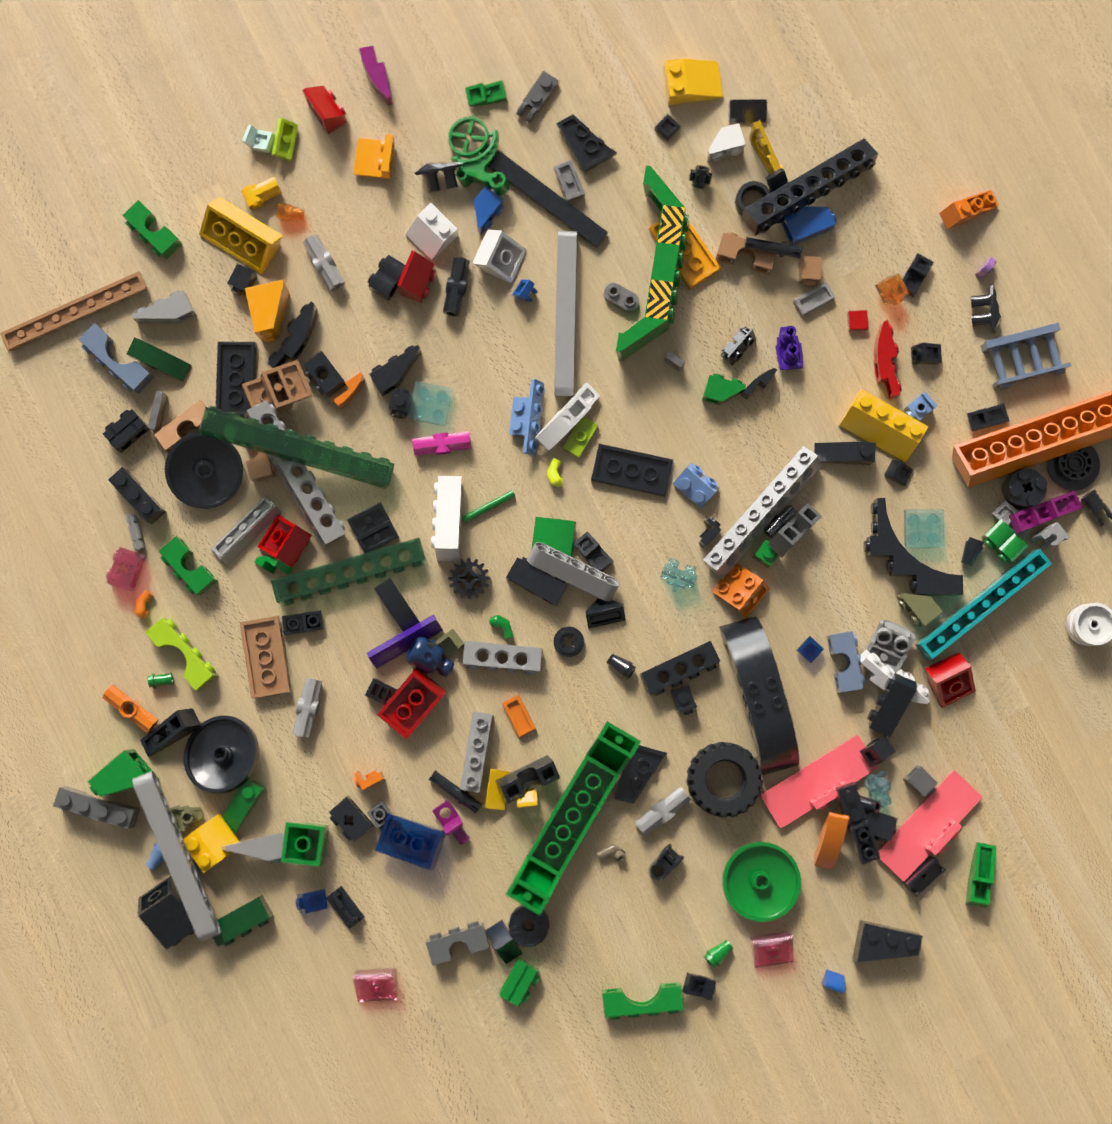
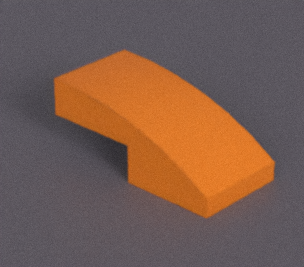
M361 372L345 382L349 389L334 399L340 410L361 389L365 381Z

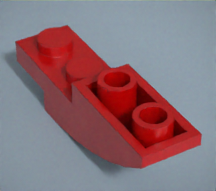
M886 320L880 325L875 340L874 372L877 384L885 383L888 398L891 400L901 395L902 387L896 379V366L892 363L898 357L899 348L897 343H894L892 337L894 336L893 327Z

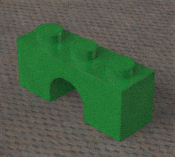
M139 200L122 215L127 220L125 225L131 231L136 229L140 233L138 237L145 244L149 242L153 246L151 250L158 257L162 255L167 260L182 245L181 241L166 226L157 232L150 231V225L156 217Z
M175 536L159 550V553L162 555L160 559L167 566L171 565L174 568L173 574L179 580L183 579L187 583L185 587L192 595L195 593L201 596L218 581L206 566L200 565L193 571H189L186 568V559L193 552L181 538Z

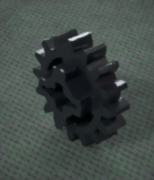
M468 557L467 562L460 559L461 564L454 563L456 569L450 570L453 576L448 577V580L453 581V583L449 586L450 588L456 587L454 593L460 592L461 598L467 595L469 600H471L472 595L478 598V592L484 594L483 587H489L485 583L490 580V577L485 576L489 571L488 569L483 570L484 563L478 565V559H475L474 562H471L470 557ZM465 567V571L462 574L457 575L458 572ZM473 567L479 569L482 575L475 574L473 572ZM468 574H471L472 577L478 579L471 580V583H468L467 580L462 578H466ZM457 582L463 583L465 585L466 591L462 590L458 586ZM476 583H481L476 590H473V586Z

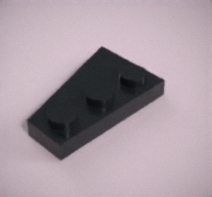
M639 745L633 757L620 774L614 799L634 804L667 753Z

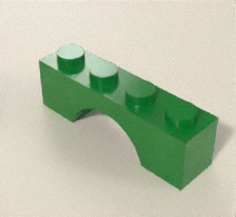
M680 982L660 984L656 995L644 1002L631 1000L624 994L622 988L602 989L604 1016L608 1017L609 1020L620 1019V1016L628 1015L629 1018L640 1017V1014L648 1013V1016L660 1015L659 1012L677 1014L679 1010H684Z

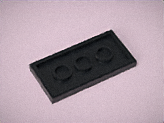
M218 341L216 417H245V412L251 408L242 384L256 379V342Z
M599 444L591 481L665 497L673 459Z

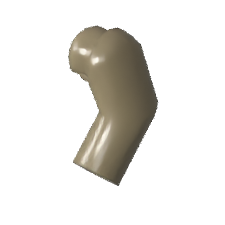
M613 844L596 852L600 861L609 856L618 862H622L626 858L625 851Z

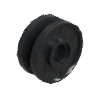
M523 905L515 908L508 923L509 934L512 939L525 947L536 946L543 942L548 935L550 926L549 916L545 909L538 915ZM531 920L535 926L532 929H526L524 922Z

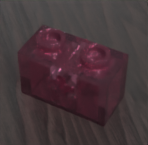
M119 547L113 555V566L106 574V583L133 592L146 556ZM122 567H127V571H123Z

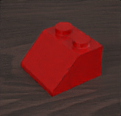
M324 85L304 88L302 90L308 106L328 135L347 123L345 119L347 113L341 104L338 106L335 103L336 97L331 90L327 91Z
M412 250L397 284L400 294L422 303L424 298L427 299L430 288H428L430 282H434L437 275L435 264Z
M277 514L257 547L292 568L299 560L300 554L308 545L312 535Z
M960 652L925 668L927 681L941 708L976 692L972 668Z

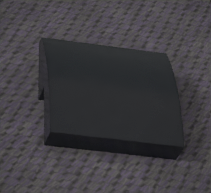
M381 502L347 519L365 555L399 537Z

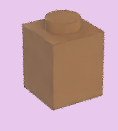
M802 257L800 261L799 283L807 287L818 285L821 280L822 257Z

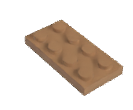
M279 616L240 622L251 699L291 692Z

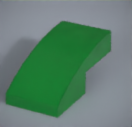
M502 80L487 85L479 83L465 88L469 107L489 105L507 100L505 85Z

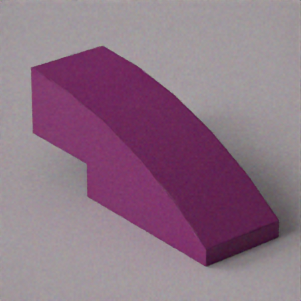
M374 46L359 48L364 69L374 89L388 105H393L385 63H377Z

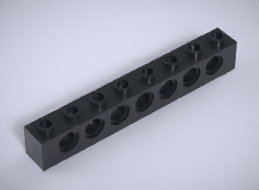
M863 138L744 208L742 221L755 236L761 232L768 231L771 226L783 222L789 215L797 214L801 208L806 205H812L816 199L821 196H827L833 189L842 187L848 180L855 179L863 171L872 169L876 164L877 151Z

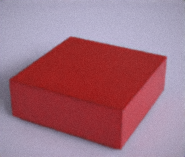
M867 310L847 312L848 331L869 329Z

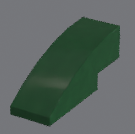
M135 337L126 353L130 358L184 382L191 367V364Z

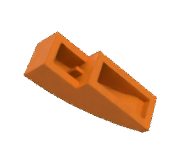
M829 812L819 835V844L814 853V866L834 869L844 841L849 816Z

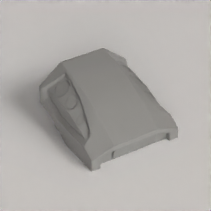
M880 620L865 650L875 653L885 666L889 665L897 673L915 641V635L907 628L894 622Z

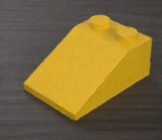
M686 58L664 61L663 74L668 105L723 98L718 61Z

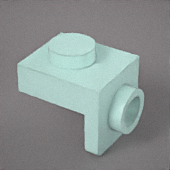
M248 125L243 143L252 150L270 153L274 144L275 134L260 131L252 125Z

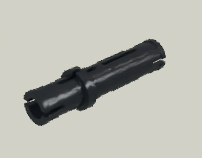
M746 237L744 249L778 254L779 257L789 256L800 259L803 247L788 245L786 242L776 243Z
M437 770L429 778V781L455 798L458 804H463L475 814L483 805L469 795L470 792L461 790L457 785L437 772Z

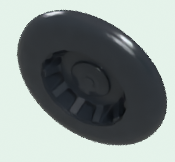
M1090 445L1047 460V468L1053 481L1062 488L1081 490L1090 486L1096 480L1100 471V459L1094 447Z

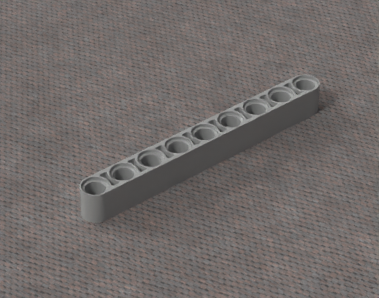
M558 231L554 396H573L577 231Z
M151 771L134 778L133 785L199 941L202 942L220 934V926L155 773Z

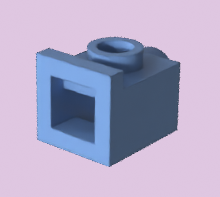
M924 392L903 410L905 414L920 421L937 405ZM920 405L923 411L918 410L917 406Z

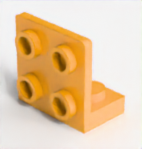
M385 134V141L358 138L354 175L391 179L395 149L393 135Z

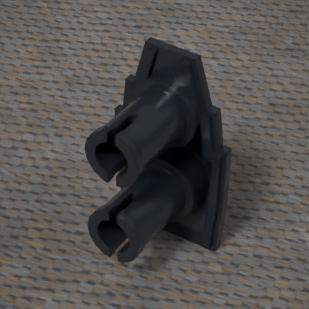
M430 162L416 171L415 175L424 174L426 176L429 192L441 190L437 176L438 171L444 172L446 189L456 188L458 185L455 170L457 167H461L462 163Z
M991 285L988 295L971 296L972 308L981 306L991 307L989 313L972 314V326L990 324L993 333L996 334L1002 318L999 313L996 291L993 285Z

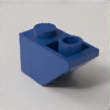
M486 186L474 200L478 232L482 234L484 230H489L493 224L492 220L496 215L499 216L504 210L503 198Z

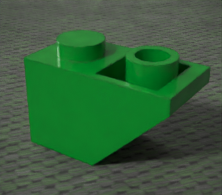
M720 374L709 375L702 400L721 405L743 393L746 385L742 384V381L738 379H724V376Z

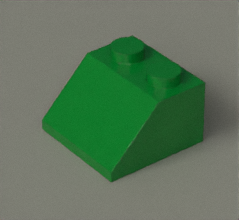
M286 822L281 862L319 867L324 865L329 825Z

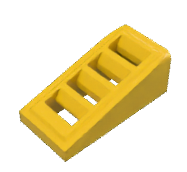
M536 788L526 789L524 791L525 796L517 799V806L519 808L536 806L538 803Z

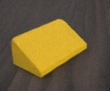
M490 770L485 808L505 810L506 801L503 799L495 780L509 774L510 771Z

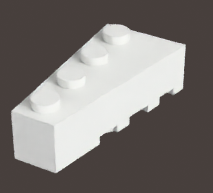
M438 476V483L434 485V493L437 494V500H434L433 511L437 513L436 518H433L432 529L436 531L435 536H432L431 547L435 548L437 561L460 562L458 545L461 544L459 527H461L462 476Z

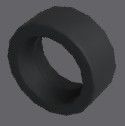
M749 181L740 187L735 198V207L741 216H743L744 208H746L742 201L743 195L747 191L754 190L765 197L771 193L765 184L758 181Z

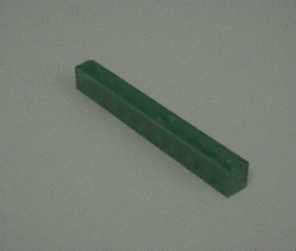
M205 407L198 434L386 489L390 485L395 463H391L387 458L379 457L378 459L372 457L370 453H358L353 451V448L342 446L341 448L335 446V443L331 441L321 442L311 435L301 436L294 430H281L274 424H261L259 420L254 418H241V415L234 412H229V414L221 412V409L218 407Z

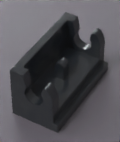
M929 856L903 881L915 897H918L942 872L946 871L933 856Z

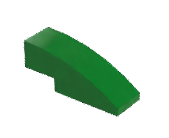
M976 842L968 878L965 903L967 905L982 908L990 905L991 885L994 884L995 845Z

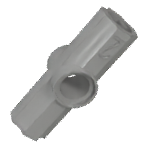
M317 234L307 237L303 244L312 257V262L319 274H322L329 289L334 291L342 288L346 283L337 270V265L332 256L326 251Z
M306 677L302 696L299 698L296 707L297 717L293 735L310 738L313 721L319 709L318 700L323 681Z
M680 786L668 797L655 803L650 808L651 810L635 823L646 836L657 826L670 820L676 814L675 812L691 801V799Z

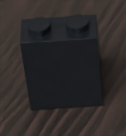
M172 876L138 898L139 919L166 950L171 946L178 945L187 935L195 933Z

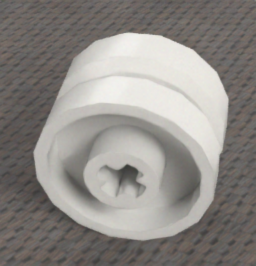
M1100 603L1079 605L1067 617V633L1079 645L1093 646L1107 643L1112 639V610Z

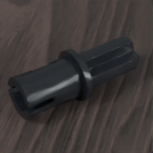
M792 505L787 506L763 530L768 537L773 538L797 513V510Z

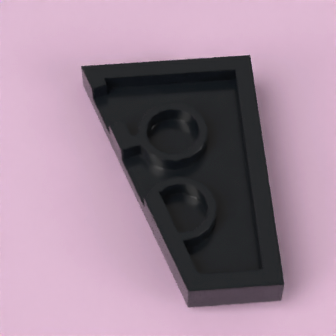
M574 114L557 123L559 131L584 173L617 155L613 148L608 147L600 137L592 133L590 128Z

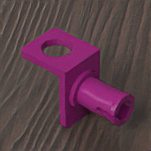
M449 800L444 801L432 810L442 824L447 836L452 833L459 845L465 844L470 839L461 827L463 822L460 815ZM449 808L451 810L450 816L447 818L441 817V809Z

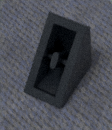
M503 920L486 929V933L495 951L506 964L523 954L518 944L509 934V930Z

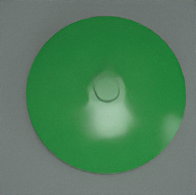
M757 841L741 846L729 857L722 873V887L728 903L737 913L749 920L767 922L784 916L795 905L801 890V875L797 863L786 850L770 842Z

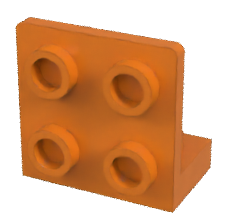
M737 563L723 579L721 578L712 592L735 607L740 615L747 619L770 588L763 579Z

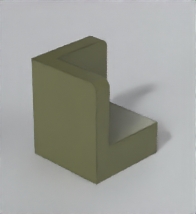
M451 629L434 642L444 649L446 658H449L465 644L454 629Z

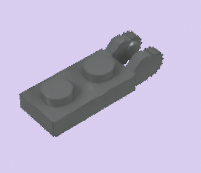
M543 71L524 98L516 115L520 117L527 107L531 108L530 113L526 117V121L530 123L557 87L559 80Z

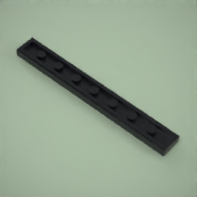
M497 150L495 157L487 167L494 172L503 173L511 185L571 230L577 231L579 236L595 248L600 245L608 235V231L501 151Z

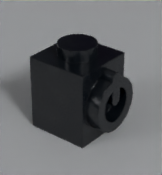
M398 388L397 391L392 390L388 408L391 416L406 419V416L410 415L413 397L408 390Z

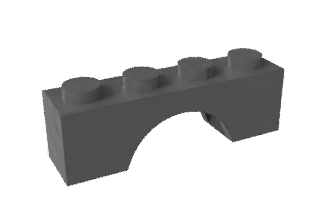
M68 786L59 787L53 807L125 829L134 828L140 811L139 808L123 803L102 800Z

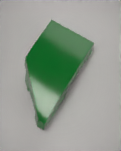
M260 556L254 561L272 574L278 568L289 575L293 569L270 556Z

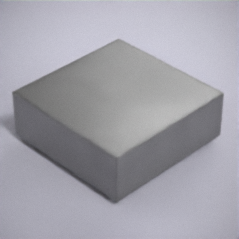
M669 352L664 360L679 372L685 364L684 360L672 352Z

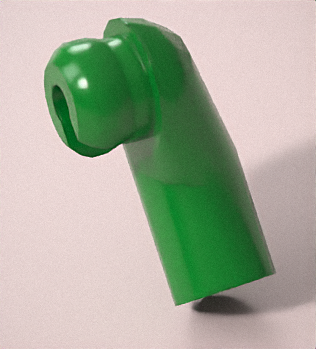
M494 615L489 619V624L492 627L502 629L505 639L514 637L508 619L500 615Z

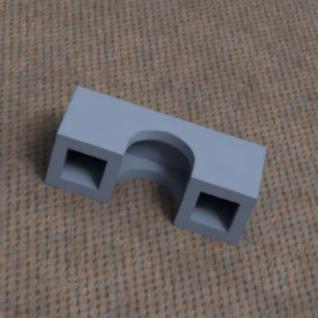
M853 631L828 635L827 641L830 655L841 654L847 661L845 670L834 674L837 693L863 689L865 677L860 672L859 667L862 663L861 656L856 651V646H858L857 636L853 634Z

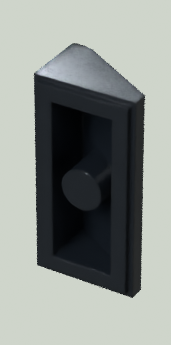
M767 99L730 100L729 123H755L759 120L766 122Z

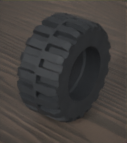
M729 742L709 744L705 748L700 749L697 755L690 761L691 764L687 769L688 776L686 779L688 791L694 802L707 813L722 818L736 817L740 813L744 814L747 812L750 806H754L757 797H760V788L763 786V780L761 779L762 769L759 768V762L752 756V753L742 746ZM720 761L734 763L742 773L743 780L740 790L729 798L715 796L708 789L706 783L708 770L712 765Z

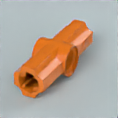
M111 685L104 692L102 698L146 733L151 732L158 724V718L115 685ZM129 704L134 706L132 714H129L127 711Z

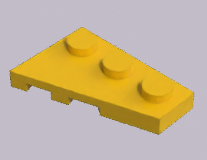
M761 121L753 123L748 138L768 174L770 175L780 168L783 169L776 158Z

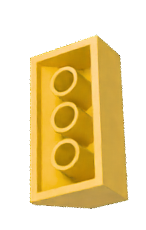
M221 197L207 204L199 232L201 237L261 274L277 253L283 236Z
M862 389L856 394L839 424L841 428L866 442L876 443L877 448L906 463L918 446L928 428L925 424Z

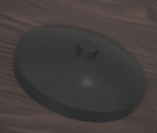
M195 432L181 438L169 451L165 462V478L171 492L184 504L200 509L215 508L228 502L238 491L243 479V463L236 447L223 436L212 432Z
M221 715L204 721L192 732L185 746L184 767L187 776L195 786L209 793L225 794L238 789L251 777L256 768L259 758L257 737L247 723L233 716Z

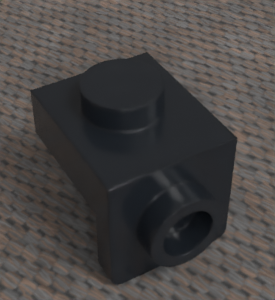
M687 973L682 992L711 1001L716 990V981L707 976Z

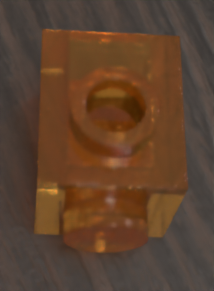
M899 273L889 276L875 285L884 305L891 303L897 305L904 301V296L909 294Z

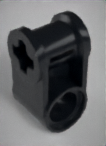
M669 843L648 867L649 875L655 880H663L680 864L684 856L679 855ZM661 866L663 869L662 874L654 876V867Z

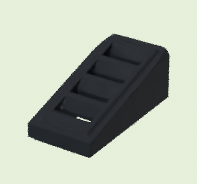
M373 678L365 696L385 705L391 691L396 692L398 689ZM378 684L380 688L375 696L373 692ZM384 688H386L387 691L385 693V696L383 699H381L380 696Z

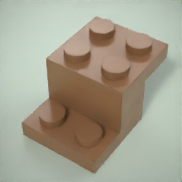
M298 360L261 372L260 378L242 384L251 408L267 400L269 404L275 407L277 413L292 408L295 402L312 397L311 390Z

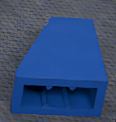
M805 206L797 214H791L786 217L781 224L790 244L795 246L833 230L836 225V217L833 212H830L829 207Z

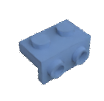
M692 463L673 482L681 492L700 508L719 489L717 482L713 478L707 477L698 465Z

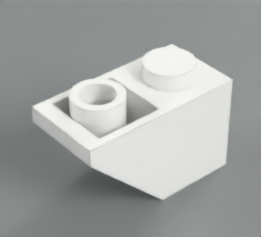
M739 123L720 129L708 150L707 161L712 159L713 161H718L724 158V156L730 154L731 156H736L742 153L745 141Z

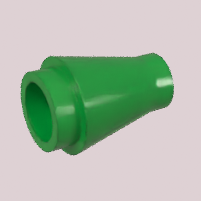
M725 940L706 951L707 954L704 958L712 968L720 967L728 954L733 950V947Z

